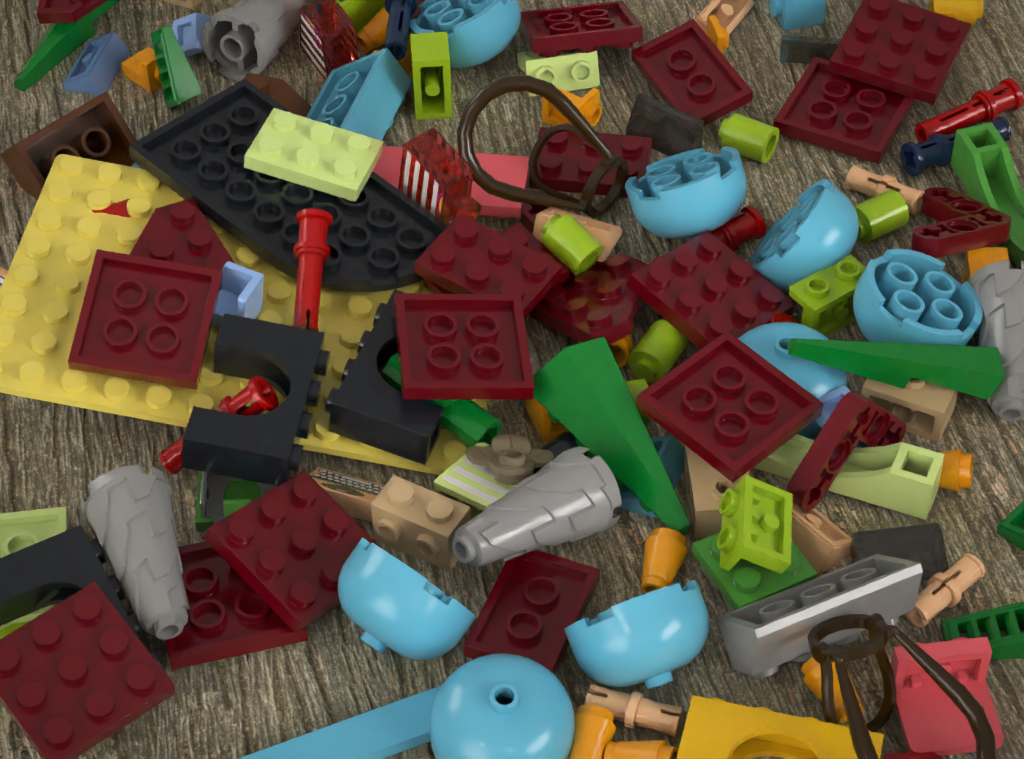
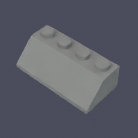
M875 554L717 617L732 669L749 675L753 679H759L775 674L779 670L778 665L788 661H807L812 657L807 638L811 629L819 623L834 617L848 614L872 615L878 613L883 617L887 625L897 624L899 616L914 610L923 574L921 563ZM853 628L837 631L826 636L820 642L835 646L849 644L859 639V632L867 629Z

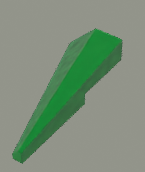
M120 0L106 1L77 22L51 23L15 79V88L25 92L95 34L93 22Z
M605 336L565 347L533 375L535 387L533 397L547 409L548 417L555 424L560 422L576 437V444L578 446L590 449L585 452L590 458L599 455L612 471L617 484L620 487L623 485L628 487L639 498L640 506L647 513L652 511L670 529L676 530L684 536L688 535L690 523Z
M791 338L787 343L789 355L902 389L905 388L913 377L988 400L1005 378L999 350L996 347Z

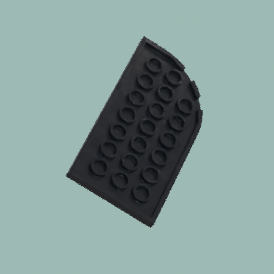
M245 78L129 145V158L183 199L191 198L194 200L204 215L267 263L291 278L297 279L299 262L293 254V246L298 242L299 237L296 213L310 208L329 212L333 216L332 225L328 228L327 245L330 247V257L323 263L321 288L346 292H378L402 288L424 280L423 277L414 272L415 261L448 227L439 218L373 171L357 201L354 202L244 168V155L273 108L290 112Z

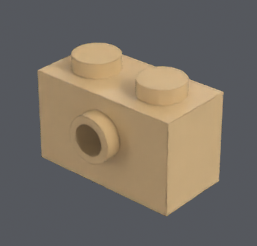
M913 377L904 389L866 378L861 394L904 421L907 432L939 442L954 412L958 391Z

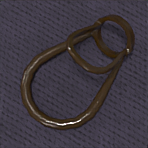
M529 75L502 77L482 87L465 106L457 128L458 156L462 164L464 165L465 163L468 166V176H473L470 179L488 194L509 201L579 211L594 219L607 212L621 195L628 178V161L612 153L572 101L552 83ZM527 91L542 96L572 123L557 124L549 127L537 140L529 156L528 168L532 181L540 190L548 195L495 180L481 167L474 153L472 132L478 115L491 100L507 92ZM570 131L577 134L605 158L588 178L580 200L552 189L540 179L538 174L537 161L548 140L556 133ZM617 167V175L612 188L605 198L592 206L593 195L598 184L611 169Z
M848 614L823 621L811 629L807 638L813 658L820 663L822 706L825 721L839 725L834 706L833 669L831 663L835 662L852 744L858 759H879L869 731L876 732L889 720L896 701L895 679L889 658L884 649L891 637H894L966 716L976 739V758L996 759L995 735L984 708L961 682L898 629L897 626L887 625L880 614ZM863 628L868 629L869 633L868 641L848 647H829L825 642H820L826 636L846 629ZM875 654L882 674L884 698L878 714L866 724L845 662L863 659Z

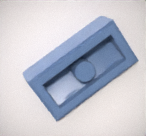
M115 32L89 40L65 78L62 87L66 91L101 95L107 92L121 68V63L129 55V49Z

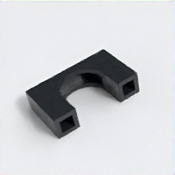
M395 289L387 304L380 303L374 316L372 331H364L358 345V356L355 360L350 358L347 361L343 370L340 388L333 387L329 393L325 405V412L330 413L328 431L425 465L440 437L444 407L423 399H403L402 392L390 386L380 375L390 357L398 352L393 304L395 293L405 292Z
M224 313L214 343L213 373L251 379L253 376L258 375L284 397L285 401L270 412L252 416L231 414L194 406L183 437L182 468L279 486L289 480L291 470L299 472L304 446L299 445L300 438L308 439L313 419V413H308L309 406L317 407L322 382L317 381L318 375L326 376L329 365L330 351L323 350L325 333Z
M82 525L0 558V626L44 607L59 604L95 581L138 638L144 637L142 627L134 611L126 614L120 602L125 599L119 580L115 574L107 576L102 564L106 563V558L97 538L89 540ZM148 650L161 667L159 659L154 650Z

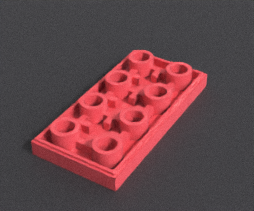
M383 146V153L373 172L403 192L404 170L408 151L412 157L407 196L409 198L412 197L413 176L417 160L420 163L416 203L421 205L424 172L426 170L429 173L425 209L430 212L434 183L431 181L434 150ZM445 150L439 151L436 182L439 184L437 197L440 193L443 194L438 198L437 210L435 209V212H439L438 204L443 196L441 212L462 213L466 216L477 215L468 207L472 196L481 204L479 215L496 216L501 219L521 218L523 203L509 201L488 194L473 180L469 199L468 185L471 179L467 182V188L465 187L463 203L459 201L462 174L459 175L458 172L456 175L454 197L449 194L454 153L458 155V151H449L445 189L443 190L440 184ZM475 153L481 167L495 180L527 189L529 157ZM460 162L457 163V171L463 173L465 168H463Z

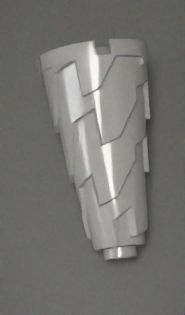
M241 0L231 7L221 10L210 17L211 19L203 26L202 45L210 63L217 60L222 65L217 71L236 81L243 80L247 73L261 74L266 66L280 53L278 49L295 33L294 29L302 21L301 15L304 17V14L314 4V0Z
M1010 260L994 262L980 268L969 279V283L974 288L983 308L981 323L974 333V336H978V347L998 348L1005 375L1003 381L989 397L988 404L991 406L992 411L999 415L1002 420L1014 422L1024 417V261H1021V269H1010Z
M578 446L561 452L538 472L524 479L502 498L485 507L484 512L459 527L455 532V539L452 542L455 556L464 564L468 563L471 567H479L498 560L505 562L547 545L557 546L567 541L571 543L605 532L616 525L621 516H613V509L621 506L622 500L612 471L599 455L590 459L584 454L590 450L589 448Z
M140 465L119 467L100 475L87 485L90 496L86 499L82 494L80 500L85 524L90 526L95 538L99 541L104 555L107 557L120 585L126 591L140 626L144 631L159 639H171L183 631V627L188 622L186 609H190L182 578L184 572L178 549V533L171 502L173 493L167 477L155 467L151 466L152 474H143Z

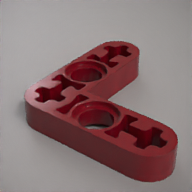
M933 187L924 190L921 211L939 222L915 228L912 233L911 250L934 258H941L1009 240L1012 220L1010 216L952 189Z
M848 392L835 407L787 485L786 491L793 494V503L804 511L813 509L822 500L859 440L870 447L899 443L904 438L906 423L859 392Z

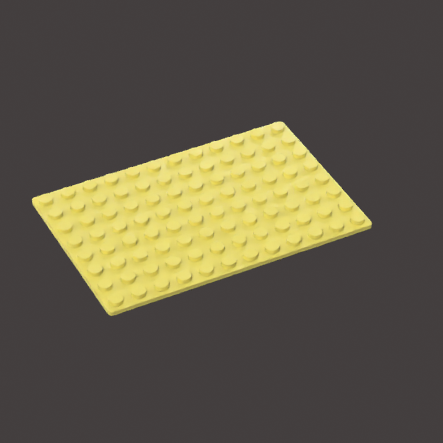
M66 154L56 156L0 289V393L187 428L194 406L218 411V406L223 398L226 396L233 397L248 386L249 379L213 373L214 343L220 328L212 324L197 390L69 369L68 359L97 249L130 255L155 209L185 199L145 169ZM129 199L127 211L131 217L94 213L92 210H102L112 203ZM204 215L235 264L264 274L262 310L256 319L292 326L297 279L287 276L267 263ZM424 280L396 289L405 293H430L424 287ZM321 288L318 326L319 332L325 333L323 350L330 351V359L326 376L318 375L317 381L322 382L317 407L309 406L308 413H313L308 439L300 438L299 445L304 446V450L430 474H442L466 453V448L470 447L447 429L441 430L440 437L425 465L328 431L330 413L325 412V405L329 393L333 387L340 388L343 370L347 361L350 358L356 359L358 356V345L364 331H372L374 316L380 303L387 304L395 289L378 292H346ZM273 388L278 397L280 406L285 401V399L276 389ZM471 399L486 410L488 399ZM250 401V402H248V403L245 404V405H246L247 407H249V406H250L251 404H253L254 402H253V401Z

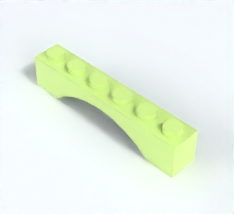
M796 434L753 468L791 479L815 440ZM678 440V442L680 443V445H681L682 447H685V445ZM904 442L878 447H855L827 491L927 520L939 488L945 454Z

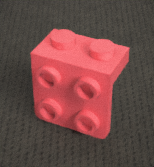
M958 637L950 641L925 644L915 642L961 682L984 708L995 735L996 749H999L1003 744L1004 734L986 683L992 655L988 637ZM902 646L894 647L891 667L896 686L895 708L908 752H934L938 756L976 752V739L966 716Z

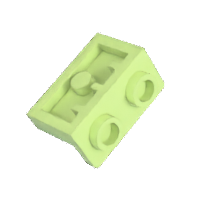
M575 49L562 50L560 55L554 57L539 56V53L534 54L533 51L517 53L518 67L525 75L550 82L565 91L593 88L600 85L597 50L590 53H578ZM527 92L531 97L539 96V95H536V94Z

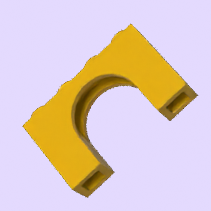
M692 695L676 758L754 759L772 756L784 759H858L853 748L850 730L847 726L823 722L814 717H798L774 712L766 707L754 708L734 704L717 697L705 698ZM869 731L874 748L880 759L884 734Z

